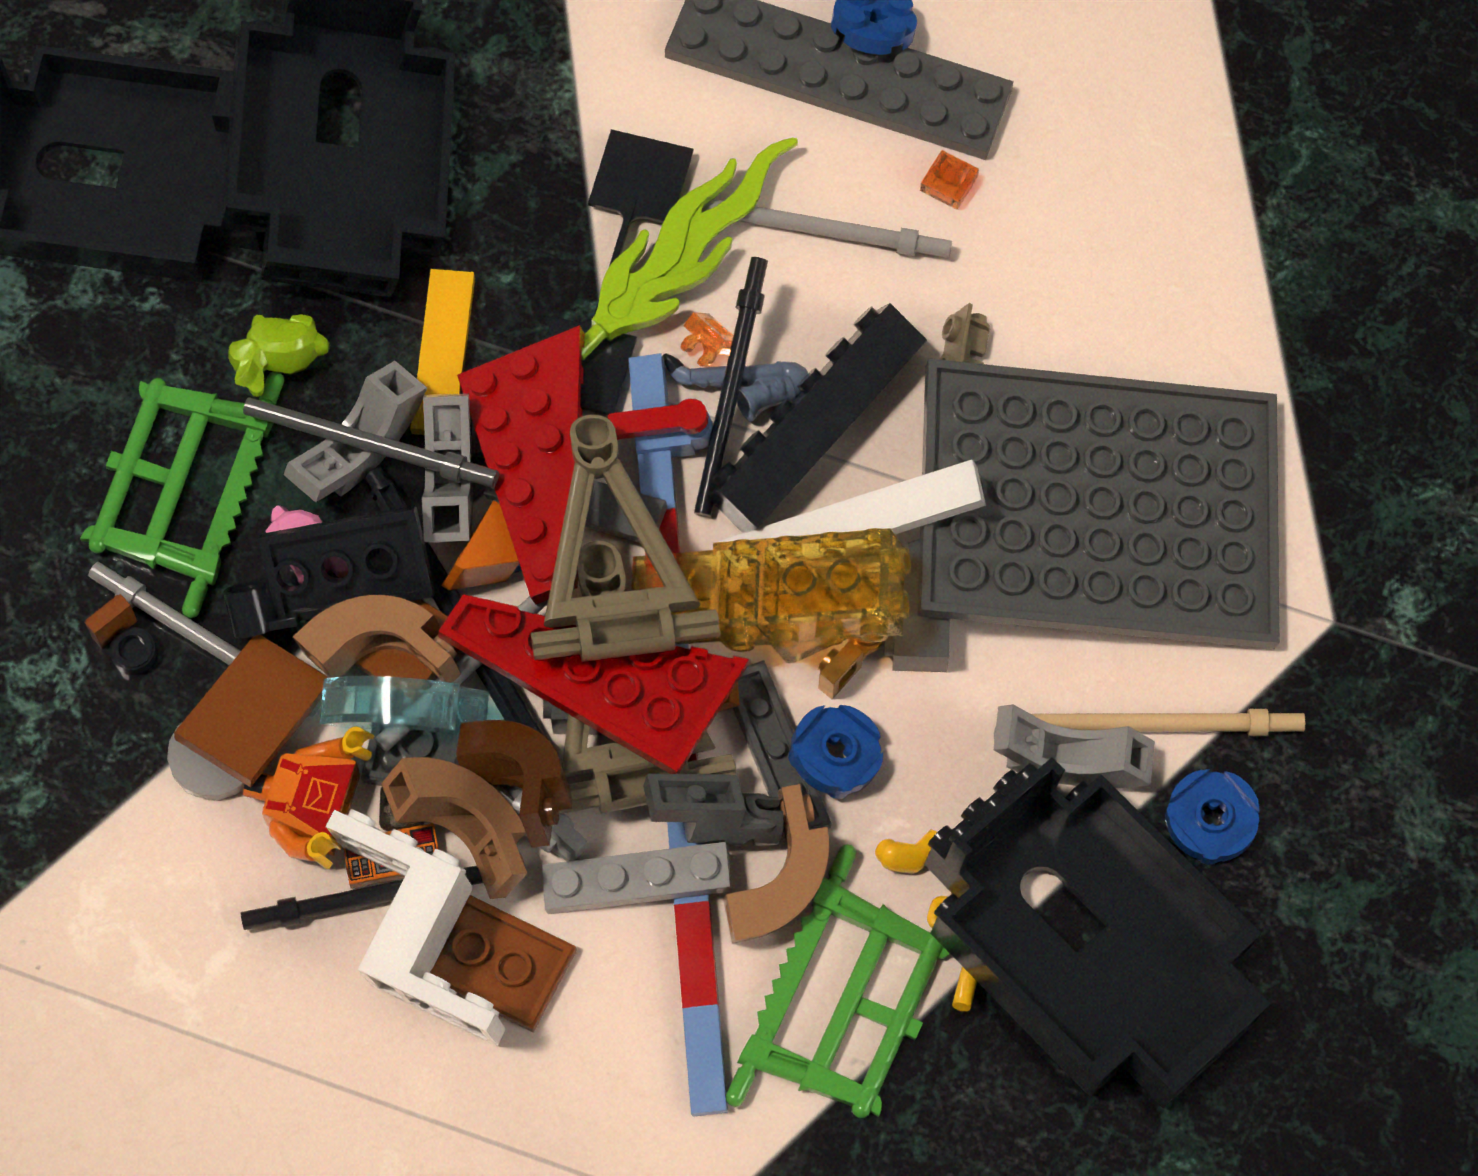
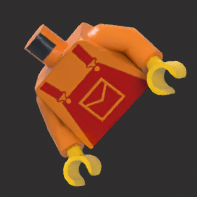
M355 726L350 728L344 737L297 749L294 754H282L274 775L262 773L251 788L246 784L244 785V796L265 801L262 815L266 825L269 827V835L289 857L316 861L325 869L332 867L333 863L325 856L326 854L334 856L336 849L341 850L342 846L332 836L326 825L334 810L348 816L361 776L357 762L351 759L354 757L363 761L371 759L372 752L363 748L362 745L366 740L374 739L375 736L372 733Z

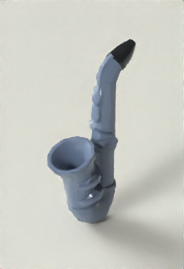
M665 353L662 356L669 374L680 384H695L702 388H706L708 385L721 387L723 384L726 366L689 369L684 367L683 363L672 355ZM777 361L774 364L745 366L741 385L745 387L740 386L737 405L747 421L753 422L767 408L780 405L786 399L792 402L801 393L797 385L808 374V371L796 362Z

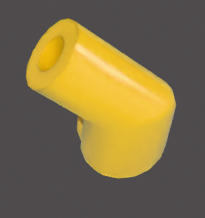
M930 829L915 844L884 839L876 847V859L882 863L884 868L890 871L909 874L917 873L925 867V861L931 850L928 843L937 832Z

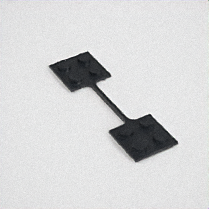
M611 129L588 201V206L616 212L623 218L610 265L622 253L632 222L637 219H647L659 223L664 222L669 210L680 198L694 152L693 148ZM552 316L545 339L579 325L583 332L586 333L592 327V319L586 323H578ZM621 334L611 341L605 338L583 361L581 360V365L584 369L580 396V407L582 409L606 415L615 413L629 367L628 358L632 357L637 341L636 336Z

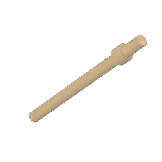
M1248 709L1247 713L1032 714L1047 723L1077 730H1104L1129 726L1138 732H1248V736H1268V732L1305 730L1304 713H1268V709Z

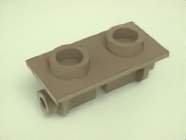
M968 303L946 319L942 330V338L945 340L944 351L939 360L984 364V362L969 357L970 354L978 357L985 355L990 325L987 323L985 315L980 313L971 314L973 304Z

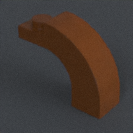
M482 720L461 723L456 752L459 765L474 772L491 785H513L522 788L519 816L531 848L550 846L552 826L558 825L559 810L572 809L571 790L553 744L539 731L513 721Z

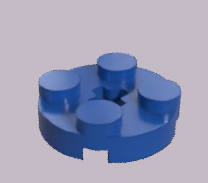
M837 0L832 13L831 28L835 34L838 28L845 35L844 43L849 47L869 54L884 55L890 54L894 46L903 44L902 50L911 45L916 31L917 17L912 11V0Z
M825 705L809 711L796 727L791 738V749L788 759L802 779L818 791L827 793L832 798L842 799L850 793H855L865 788L879 771L883 762V752L881 753V746L879 744L881 736L874 722L860 710L847 705H839L838 708H824ZM838 741L845 746L843 754L846 758L832 756L829 753L826 742L831 745L837 744Z
M1210 769L1198 770L1184 777L1174 788L1165 813L1168 831L1175 844L1183 852L1197 858L1198 861L1206 865H1212L1219 861H1228L1242 854L1251 845L1259 826L1258 813L1260 808L1255 792L1245 780L1227 771L1223 774L1209 772ZM1208 806L1211 810H1215L1218 807L1221 808L1224 812L1220 818L1223 824L1218 826L1213 823L1207 824L1203 820L1205 813L1202 808Z

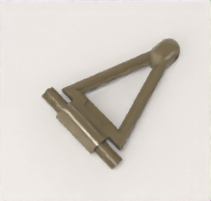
M586 415L578 418L570 428L571 449L575 464L544 619V626L548 628L576 625V627L531 633L534 660L580 654L581 661L585 662L675 650V642L719 637V617L716 609L671 615V612L696 609L700 606V602L618 458V442L613 423L601 415ZM594 479H605L664 587L572 598Z
M601 540L585 544L581 548L577 569L582 597L628 591L625 587L626 577L622 557L617 548L611 543ZM568 714L562 762L565 776L572 777L593 773L594 780L569 784L572 794V809L559 810V814L599 807L602 814L647 805L643 787L647 774L669 773L617 742L587 748L589 726ZM707 731L692 754L716 748ZM732 754L686 762L679 774L736 775V767Z

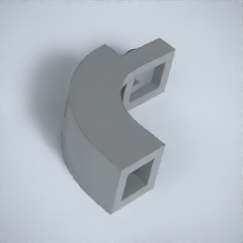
M393 361L366 377L357 402L342 425L399 441L415 417L427 387L399 363ZM325 439L320 444L289 461L284 476L313 501L317 502L334 491L339 496L344 495L365 479L367 473L375 469L386 456Z
M469 393L424 395L425 449L446 455L447 452L467 457V462L473 463ZM425 468V489L422 496L424 542L470 540L473 514V482L462 479L458 483L442 478L440 472Z
M1011 704L998 706L993 750L1007 757L1006 767L1018 773L1029 763L1035 764L1040 768L1053 757L1065 769L1059 784L1077 786L1080 782L1084 781L1087 785H1090L1096 778L1102 775L1115 788H1128L1151 785L1155 741L1129 726L1104 730H1077L1056 726Z

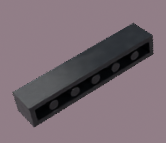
M891 303L877 310L872 306L868 308L854 322L853 325L858 330L849 340L842 337L826 353L825 356L830 361L822 370L819 371L817 368H814L799 382L797 387L801 390V393L792 402L788 399L784 400L770 414L768 418L773 422L763 434L759 430L756 431L740 447L744 455L735 465L728 462L711 479L716 486L706 497L743 533L757 529L927 341Z

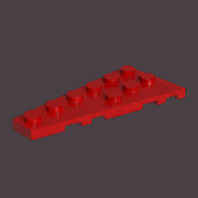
M580 325L457 375L463 394L469 393L470 416L487 467L499 471L498 482L494 488L530 597L535 605L549 599L575 464L571 449L570 428L575 420L582 417L583 413L580 407V396L584 373L581 358L585 333ZM576 574L574 589H577V588H578V575H577V574Z
M465 594L462 595L438 631L440 639L669 774L680 773L749 664V659L734 655L733 658L708 653L707 649L691 646V649L675 646V650L585 662L581 661L580 654L534 660L531 633L573 628L576 625L548 628L544 626L545 616L521 611L518 609V606Z

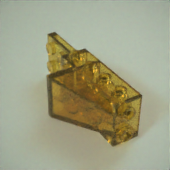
M871 528L850 532H825L801 536L786 535L777 538L753 540L739 539L713 543V550L672 553L698 598L700 606L693 610L671 612V615L716 609L720 628L719 637L675 642V645L722 642L726 648L737 652L751 651L758 645H771L786 663H795L828 647L841 644L846 639L860 638L867 642H882L887 640L888 636L903 635V619L908 618L910 614V601L907 591H904L905 575H909L911 572V556L909 549L902 545L890 528ZM633 556L631 591L664 587L648 556Z

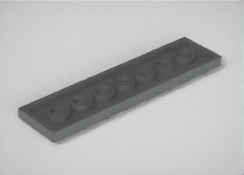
M685 0L665 47V58L986 160L1011 95L1014 81L914 49L906 48L902 50L903 46L901 45L892 47L890 54L876 55L861 52L845 44V35L838 28L835 34L831 28V23L759 0Z

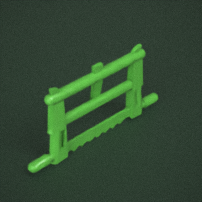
M273 371L269 373L264 384V393L259 398L260 401L276 405L284 384V376L280 372ZM155 378L150 384L140 381L139 393L143 400L123 454L113 451L110 453L106 468L116 471L96 524L88 527L83 532L80 540L89 542V549L94 553H101L107 549L148 564L152 569L158 564L194 578L195 580L191 582L186 595L182 613L188 618H195L200 613L207 594V584L214 586L217 581L221 566L220 553L223 547L231 545L228 533L236 530L234 518L242 515L239 503L247 500L244 488L252 486L250 474L258 471L255 459L263 456L260 445L263 437H268L274 423L245 415L243 413L245 403L218 399V393L209 394L169 387L163 379ZM159 408L190 417L171 469L140 459ZM207 422L244 431L245 434L203 548L199 550L163 539ZM133 476L164 485L146 535L114 528L118 518L117 515H119Z
M846 844L840 847L828 872L829 878H823L816 892L811 914L801 917L802 931L793 933L795 947L786 949L788 962L779 964L781 978L772 980L773 994L764 996L766 1009L757 1011L759 1027L755 1035L752 1034L738 1059L737 1063L742 1064V1066L737 1069L726 1093V1101L730 1106L738 1107L742 1105L755 1078L754 1072L757 1069L800 1084L798 1091H810L852 1106V1112L858 1118H865L870 1112L879 1117L882 1102L878 1094L900 1047L903 1036L905 1035L914 1040L917 1038L923 1022L912 1018L914 1011H916L926 988L925 986H927L936 966V961L946 958L950 953L930 932L890 911L884 904L879 909L840 886L842 882H845L857 855L856 849L852 845ZM833 915L870 933L812 1061L772 1042L830 916ZM887 940L920 954L895 1010L862 997ZM854 1013L887 1027L862 1085L830 1070Z

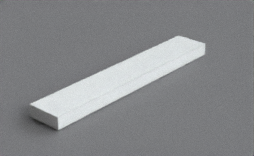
M968 460L720 540L719 544L726 581L731 586H735L986 506L977 465L973 460Z

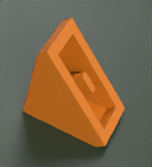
M493 500L441 585L447 590L507 582L519 565L502 509L498 502Z

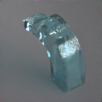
M381 676L325 678L323 682L320 724L348 729L355 726L361 727L364 730L398 728L459 735L461 723L487 720L489 691L459 687V684L413 678Z

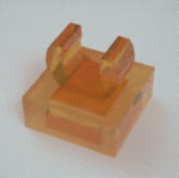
M941 150L923 178L920 191L958 210L977 180L979 169Z
M693 312L683 325L692 334L685 337L682 341L681 349L684 352H691L698 343H701L704 352L698 359L697 364L707 367L715 361L717 354L729 355L733 334L712 315Z

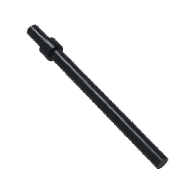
M751 257L744 289L739 290L735 306L739 310L694 509V514L703 517H711L714 504L706 496L716 486L711 479L723 466L756 314H761L765 295L761 291L768 260L760 257Z
M477 865L463 868L466 870L465 876L471 885L483 883ZM403 880L299 901L296 900V896L277 900V905L241 912L243 929L249 930L281 923L283 928L301 924L300 919L390 902L393 901Z

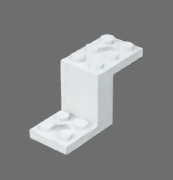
M351 809L347 816L334 810L326 828L343 848L405 876L358 971L373 987L498 1046L506 1028L498 1018L499 1012L493 1009L494 1004L470 992L463 999L457 996V992L450 988V983L430 973L473 890L472 885L465 876L466 870L459 866L460 861L438 849H435L432 855L417 847L418 841L401 831L393 829L390 835L385 834L375 827L376 821L358 811Z

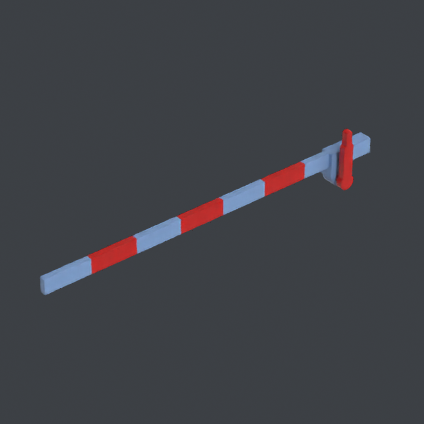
M661 353L630 357L628 359L633 411L611 413L607 418L615 427L617 440L635 438L640 493L666 501L668 507L659 531L682 570L673 458L695 455L696 450L708 447L713 423L705 405L697 399H686L678 405L669 406L666 366ZM645 553L648 589L664 587ZM686 611L671 612V615L683 614ZM688 641L675 642V646L689 648ZM698 753L691 754L687 762L698 760ZM667 822L669 849L705 844L688 843L683 822ZM710 894L674 899L691 1115L695 1117L728 1113Z

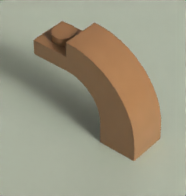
M367 595L339 602L316 615L293 636L304 655L334 682L365 655L384 649L401 650L413 655L448 687L461 675L459 668L453 660L457 652L449 643L438 637L440 626L434 615L414 602L395 596Z
M402 758L381 783L396 823H434L450 830L465 843L475 860L490 899L506 898L526 876L527 870L524 860L516 846L519 840L526 834L522 821L502 794L474 772L452 762L436 758Z
M800 784L781 787L777 792L780 799V808L784 815L783 823L787 838V856L780 873L773 881L762 887L729 893L723 897L732 943L763 937L785 926L807 907L824 878L829 856L828 827L809 830L808 822L814 821V810L810 795H802Z

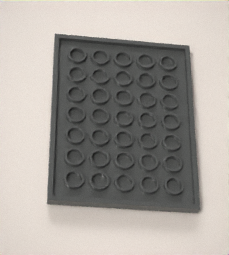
M928 359L925 365L922 475L973 460L978 468L986 506L920 526L918 616L1275 649L1280 643L1277 394Z

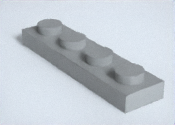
M726 842L542 865L544 903L548 914L732 892L729 850Z

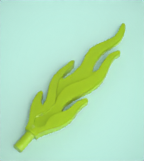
M792 137L773 143L757 154L735 192L714 208L702 212L703 207L708 202L717 197L732 183L737 168V161L734 158L728 161L723 172L680 198L669 210L662 224L653 252L646 264L640 270L631 273L634 266L643 256L649 240L648 230L644 229L639 233L630 247L620 254L606 271L601 285L598 308L592 318V327L584 335L582 361L605 338L611 341L621 334L653 326L673 315L679 309V299L675 297L665 301L660 300L697 287L717 270L723 258L732 247V238L728 236L722 239L704 261L699 262L705 248L721 231L741 220L754 209L760 198L770 165L779 156L798 146L797 138Z

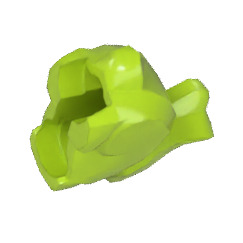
M303 314L293 315L288 320L272 317L264 318L263 315H256L253 317L246 339L232 342L229 346L228 359L236 372L235 384L247 387L253 396H262L264 393L263 371L269 370L286 374L303 371L317 356L328 353L329 342L323 335L317 332L314 319L311 316Z

